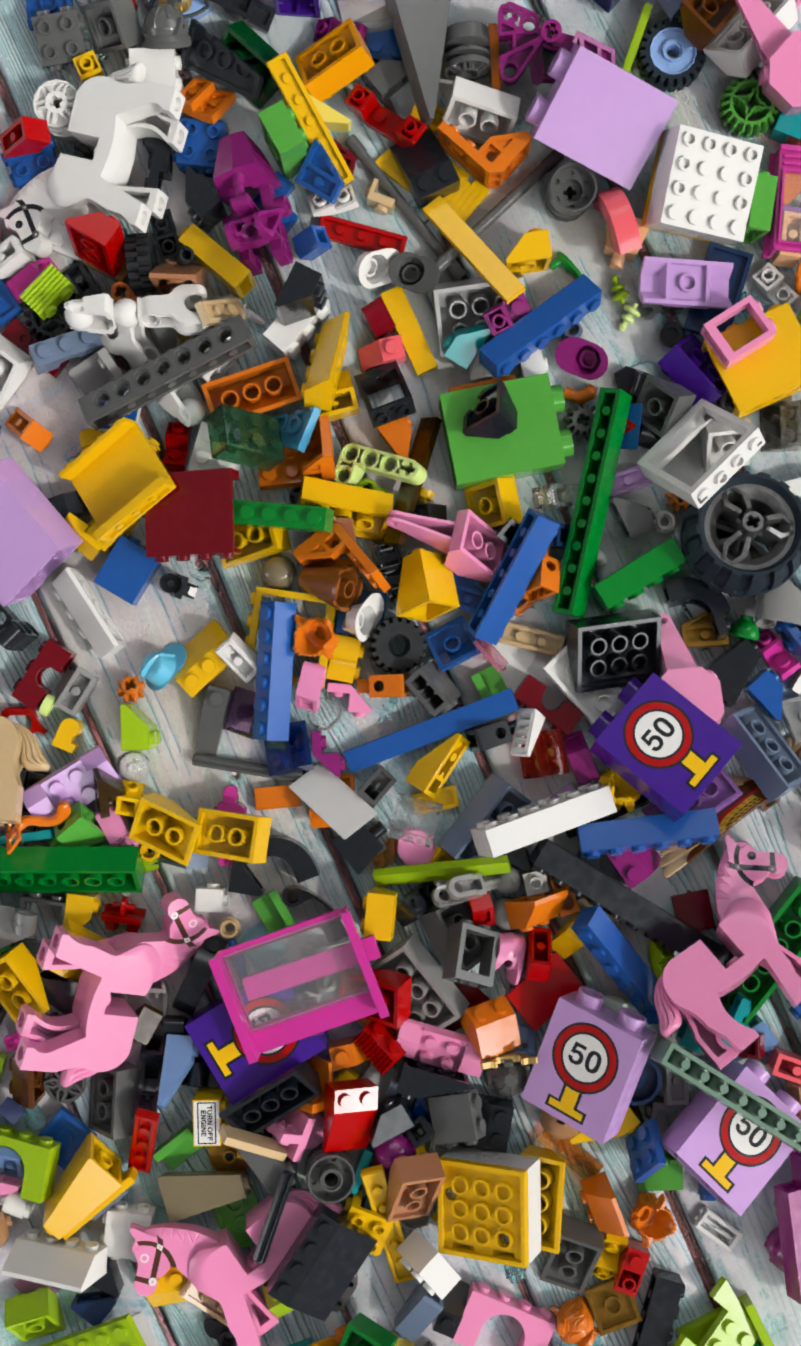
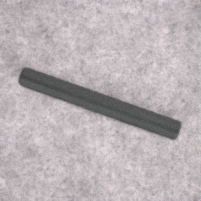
M195 753L192 758V765L291 782H295L303 776V771L199 753Z

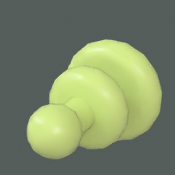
M634 303L632 307L629 305L624 306L627 314L623 313L621 315L623 321L618 325L620 331H625L628 323H634L633 316L640 317V312L636 310L638 307L637 303Z

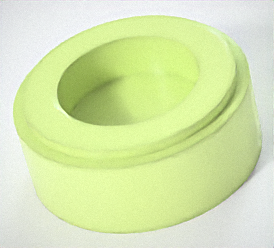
M47 694L38 714L48 717L56 703V697Z

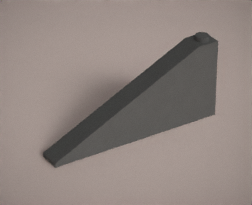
M385 0L420 121L428 127L435 117L451 0Z

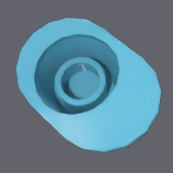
M173 643L166 646L160 652L150 653L144 658L139 674L145 678L148 688L153 691L163 689L181 670L187 658L185 647L179 643Z

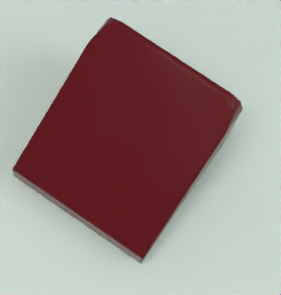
M758 1033L760 1036L739 1053L738 1057L761 1060L765 1056V1034Z

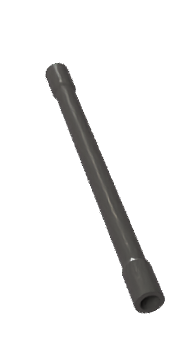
M354 134L349 136L344 142L346 147L357 156V160L362 163L373 178L379 179V186L388 197L395 199L396 207L437 257L444 254L447 250L368 154L367 149ZM455 259L446 268L455 281L463 280L467 276V273Z
M555 149L547 155L527 177L471 228L479 237L544 175L553 170L564 159V155ZM453 245L434 260L439 267L440 274L460 255Z

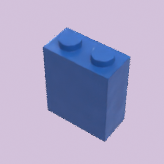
M130 534L127 538L120 535L93 582L131 605L137 606L162 563H156L155 559L146 557V549L139 545L141 543L140 540Z

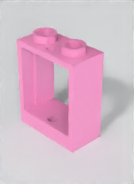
M751 294L703 324L700 332L726 370L772 341L777 333L774 321L766 317L761 303L758 300H754ZM746 308L763 334L734 352L717 329V326Z

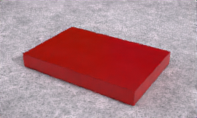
M553 951L552 968L548 981L527 980L524 977L505 996L532 1031L535 1032L553 1015L559 997L574 991L578 992L579 987L583 986V984L560 955Z

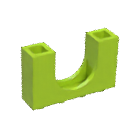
M0 1125V1147L7 1146L14 1149L20 1155L24 1164V1178L20 1198L39 1204L52 1197L61 1142L54 1141L50 1136L34 1135L29 1130L20 1131L13 1129L11 1125Z

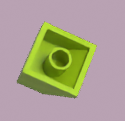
M134 703L121 704V750H150L157 748L158 743L161 742V732L157 730V725Z
M39 1287L33 1292L18 1293L13 1298L6 1299L5 1328L22 1342L66 1330L57 1295L49 1287Z

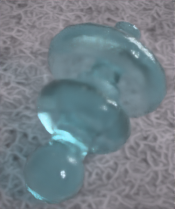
M391 697L389 703H383L382 707L384 710L381 708L376 709V714L380 717L378 722L382 723L383 720L392 721L393 718L389 713L395 712L393 706L398 703L397 697Z

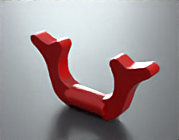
M10 706L1 712L0 716L8 718L10 715L29 716L32 722L30 728L32 733L38 731L45 734L48 732L41 725L36 710H32L28 706Z

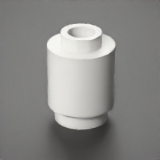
M19 1191L3 1195L0 1201L2 1212L23 1219V1217L29 1219L35 1202L20 1198L21 1192Z

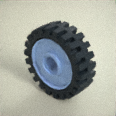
M676 17L672 21L669 18H665L662 23L659 20L655 23L654 27L651 26L643 36L637 53V67L640 69L641 77L645 76L646 83L649 84L651 82L655 88L657 86L661 87L660 91L662 92L669 89L670 93L676 89L678 91L683 90L685 86L688 87L695 81L704 65L706 55L703 50L700 52L684 36L682 21L678 22ZM667 53H673L675 58L669 57Z

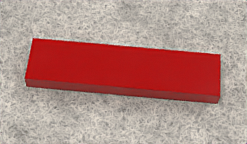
M330 215L321 216L318 226L325 227L331 242L368 252L393 248L402 253L405 251L408 240L407 236Z
M137 1108L128 1168L134 1166L137 1171L150 1173L160 1113Z

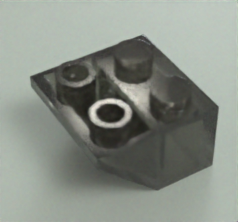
M801 400L769 405L759 409L760 432L766 442L761 447V452L801 450Z

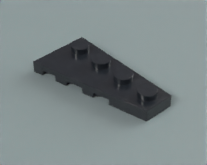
M191 18L188 34L192 44L189 47L183 48L181 55L182 67L252 100L258 101L265 77L199 21Z

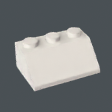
M456 76L441 122L444 120L448 125L453 124L463 138L484 144L491 136L511 133L518 118L521 98Z

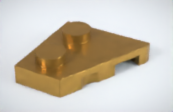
M706 612L680 626L681 638L688 649L729 645L728 635L726 639L716 640L711 621Z

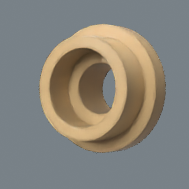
M227 916L219 922L218 930L223 938L233 939L240 933L241 924L237 918ZM226 924H232L234 926V929L232 931H228L226 929Z

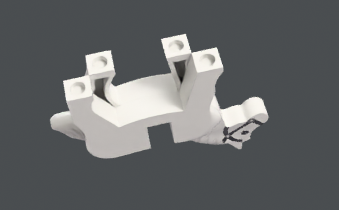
M136 62L127 68L115 71L107 77H92L79 87L75 95L67 131L86 147L94 151L93 160L60 153L54 167L35 176L15 195L8 207L0 210V219L5 222L7 229L13 233H18L25 250L38 258H46L51 254L53 245L48 236L52 228V219L55 217L71 218L97 212L103 214L111 213L119 219L128 221L137 231L145 234L151 215L155 218L163 219L169 199L167 195L157 188L126 186L134 163L137 139L145 137L159 138L167 142L176 152H183L188 130L179 119L186 98L176 87L145 81L146 67L141 62ZM161 113L168 114L170 117L164 116Z

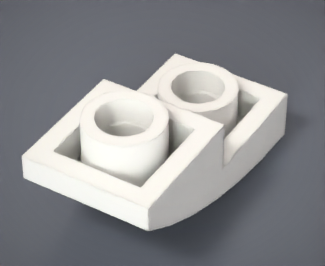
M352 184L343 187L335 204L328 202L315 193L307 196L314 217L335 215L360 207Z
M769 262L751 278L772 306L778 303L783 305L787 302L792 306L799 298V295L784 282V276Z

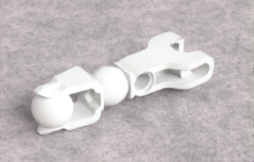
M181 284L169 294L137 297V302L130 298H122L114 303V299L109 294L102 293L84 296L81 299L64 303L65 321L70 326V329L77 331L113 334L115 329H117V324L124 328H131L139 323L140 327L144 326L147 328L171 327L184 336L201 335L209 328V326L203 327L197 312L190 311L192 308H195V303L207 300V291L200 284Z
M139 323L131 328H124L117 324L118 328L115 329L113 334H98L103 346L111 354L123 356L134 369L144 365L150 359L161 356L159 350L146 336L145 327H140ZM192 381L158 399V403L168 413L178 418L187 427L199 425L201 421L205 420L206 416L211 414L208 406L202 400V395Z

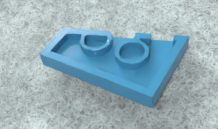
M313 406L309 407L308 411L297 410L295 414L288 415L285 413L269 417L260 439L304 453L310 443V437L321 409Z

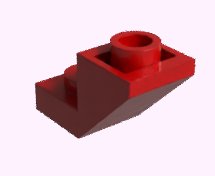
M179 421L169 422L166 429V451L162 460L166 471H185L189 460L192 427H187Z
M489 891L477 899L466 901L470 908V920L473 921V925L491 926L495 924L494 905Z

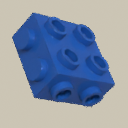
M191 116L188 118L181 117V123L188 130V135L183 152L173 151V161L176 162L179 171L183 174H186V168L190 166L196 173L213 178L219 140L229 135L227 124L221 120H218L215 124H209Z
M52 135L51 143L38 153L13 158H4L3 153L0 154L5 166L10 167L12 174H9V178L14 188L18 187L21 190L35 176L54 167L59 155L56 156L54 148H57Z

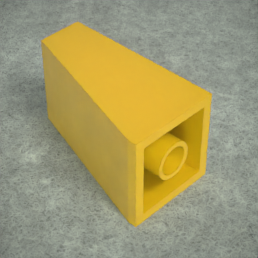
M92 1132L86 1136L65 1171L62 1172L54 1184L52 1197L45 1201L43 1227L49 1235H54L59 1240L122 1187V1159Z

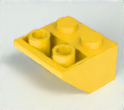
M349 370L341 371L332 411L321 410L319 415H328L329 422L360 414Z
M374 886L367 892V895H364L362 908L366 909L365 918L361 919L360 931L364 932L363 937L374 934L376 940L391 942L394 938L398 892Z

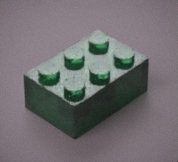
M221 404L207 416L212 458L268 472L285 460L279 419Z

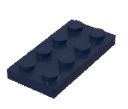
M710 242L704 261L734 263L729 279L728 295L733 306L740 301L754 254ZM689 308L683 330L701 335L700 332L703 324L727 309ZM735 315L717 326L720 333L733 324Z

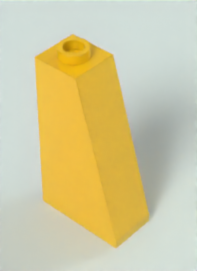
M194 223L181 231L180 238L178 239L180 245L190 247L194 252V259L204 266L233 295L242 300L256 285L251 271Z

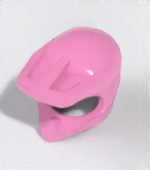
M503 932L499 936L495 971L503 964L506 969L507 981L510 984L518 985L523 961L526 956V939L520 933Z

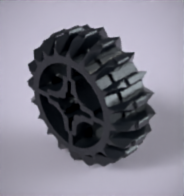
M73 292V295L67 301L75 300L78 298H75L76 295ZM62 301L57 307L56 314L62 321L57 318L47 317L45 320H42L41 326L39 315L26 304L30 311L23 312L24 316L29 318L25 321V325L30 327L28 331L31 335L35 333L34 338L37 341L41 338L44 341L74 331L70 329L64 317V303L67 301ZM57 327L64 328L58 332H50V330L53 331Z

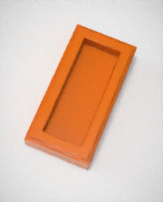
M291 784L254 788L256 811L301 806V798L289 788Z

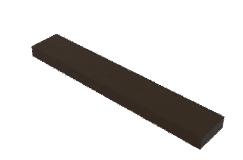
M438 417L421 418L409 456L410 459L422 465L426 471L442 420ZM401 482L393 510L414 514L423 483L412 485ZM388 526L383 543L387 546H404L407 534Z

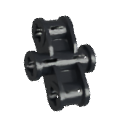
M373 540V547L379 561V565H376V567L382 572L381 574L391 586L387 592L391 603H393L398 597V591H394L399 590L403 557L400 558L397 546L387 547L383 540L378 542Z

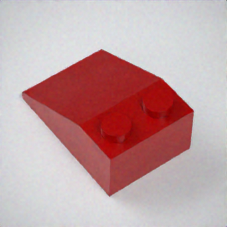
M348 968L339 971L338 996L368 986L361 968ZM372 969L390 1016L380 1019L379 1013L364 1018L398 1029L411 1016L412 976L394 970Z
M368 1078L325 1082L324 1153L367 1148L378 1109V1086Z

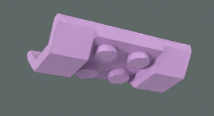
M644 256L639 271L638 297L641 303L696 309H728L732 307L728 295L729 279L734 263Z
M97 745L25 789L23 792V802L31 815L52 816L55 814L57 804L60 801H67L72 807L78 801L87 805L96 799L93 768H99L120 781L123 779L107 760L101 747Z

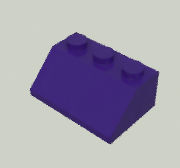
M690 333L677 343L657 364L661 367L662 372L675 383L682 385L697 395L693 406L701 398L713 404L727 389L708 351L703 353L701 350L702 342L693 333Z

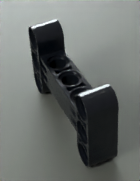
M0 604V614L3 612L6 615V621L2 625L0 624V645L9 651H23L39 637V634L28 622L21 621L8 606L3 607Z

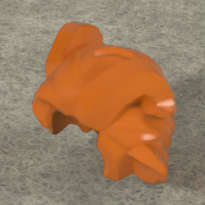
M295 615L294 620L298 627L294 632L292 649L294 653L299 656L309 657L324 655L328 659H333V652L339 643V639L333 631L331 621L327 618L322 619L320 616L305 619Z
M641 1192L637 1198L636 1206L631 1211L629 1225L642 1236L643 1248H649L652 1241H662L666 1236L673 1235L674 1231H676L677 1225L674 1222L671 1211L665 1206L666 1197L663 1193L656 1198L655 1193Z
M578 1295L574 1299L566 1300L561 1304V1307L550 1306L549 1310L556 1317L557 1334L560 1335L564 1343L568 1345L575 1343L578 1346L593 1345L597 1338L596 1335H599V1331L594 1325L590 1306L584 1296Z

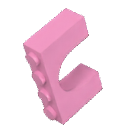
M471 1280L463 1317L452 1341L464 1346H474L484 1323L493 1316L503 1314L514 1317L523 1327L517 1346H548L556 1328L555 1317L550 1310L544 1307L537 1308L525 1299L518 1300L511 1297L504 1290L497 1291L490 1288L485 1282Z

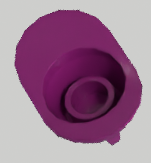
M569 337L561 341L556 348V362L561 369L583 379L595 380L601 377L607 370L608 356L604 349L595 343L579 337Z

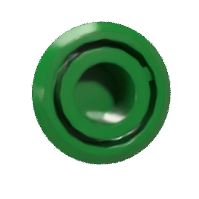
M740 615V619L730 625L731 630L728 635L757 641L759 639V629L755 622H753L754 617Z

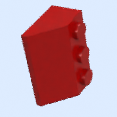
M101 212L67 218L64 223L75 256L115 278L126 262L125 241L119 220L112 215L107 216Z

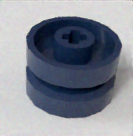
M650 1055L647 1058L630 1105H644L652 1101L660 1091L662 1085L661 1073L656 1063L650 1059Z

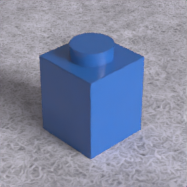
M310 225L292 238L295 252L300 260H315L332 248L324 226Z

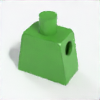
M78 801L71 807L69 818L62 824L54 826L55 836L49 840V844L51 847L56 845H64L66 847L87 845L92 847L106 840V837L95 818V814Z

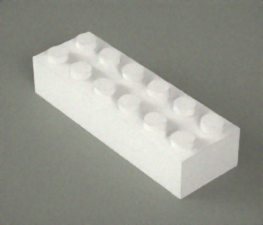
M588 783L577 786L578 790L560 792L557 794V798L551 799L548 797L537 801L538 805H525L517 808L518 812L510 814V812L500 814L497 816L498 820L490 821L488 819L476 823L477 827L470 829L478 856L495 858L617 812L609 785L600 786V783Z

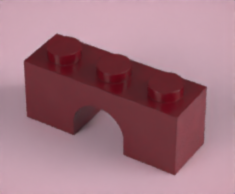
M55 639L45 640L38 649L40 653L35 660L32 659L25 668L26 674L23 678H19L13 686L14 692L11 696L32 710H39L46 695L52 693L42 682L43 672L48 668H52L59 673H65L77 655Z
M527 674L513 693L518 706L521 708L537 709L546 717L545 720L552 724L550 729L560 736L563 733L569 736L583 717V712L566 700H563L560 706L554 710L546 709L542 703V695L548 687L532 675Z

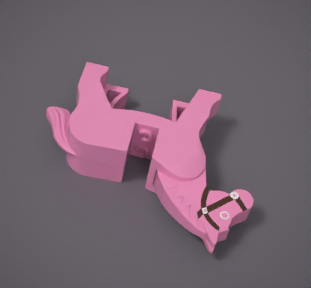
M169 892L161 899V907L165 911V915L162 919V929L159 932H126L93 941L87 937L73 935L63 926L56 925L51 940L42 938L36 962L42 970L83 969L75 991L73 1012L62 1016H48L37 1012L29 1005H21L15 1024L21 1036L14 1057L19 1069L42 1072L61 1071L60 1084L66 1088L98 1072H105L118 1067L130 1053L138 1016L124 998L111 997V992L146 996L153 982L168 976L195 954L205 939L218 934L220 931L213 924H209L202 914L192 912L188 902L177 892ZM30 1039L39 1040L41 1042H34Z
M291 1187L264 1264L253 1260L256 1247L250 1251L247 1257L228 1228L215 1232L209 1228L191 1223H159L148 1227L131 1223L129 1230L135 1239L131 1251L134 1252L138 1262L134 1288L139 1295L150 1296L156 1290L158 1278L164 1276L169 1268L174 1266L192 1282L198 1291L220 1303L229 1330L236 1339L237 1346H261V1336L279 1323V1316L268 1310L265 1297L258 1291L257 1287L271 1278L319 1203L327 1206L337 1214L343 1211V1206L340 1202L325 1204L317 1201L311 1195L310 1190ZM270 1194L246 1213V1232L256 1246L273 1201V1197Z

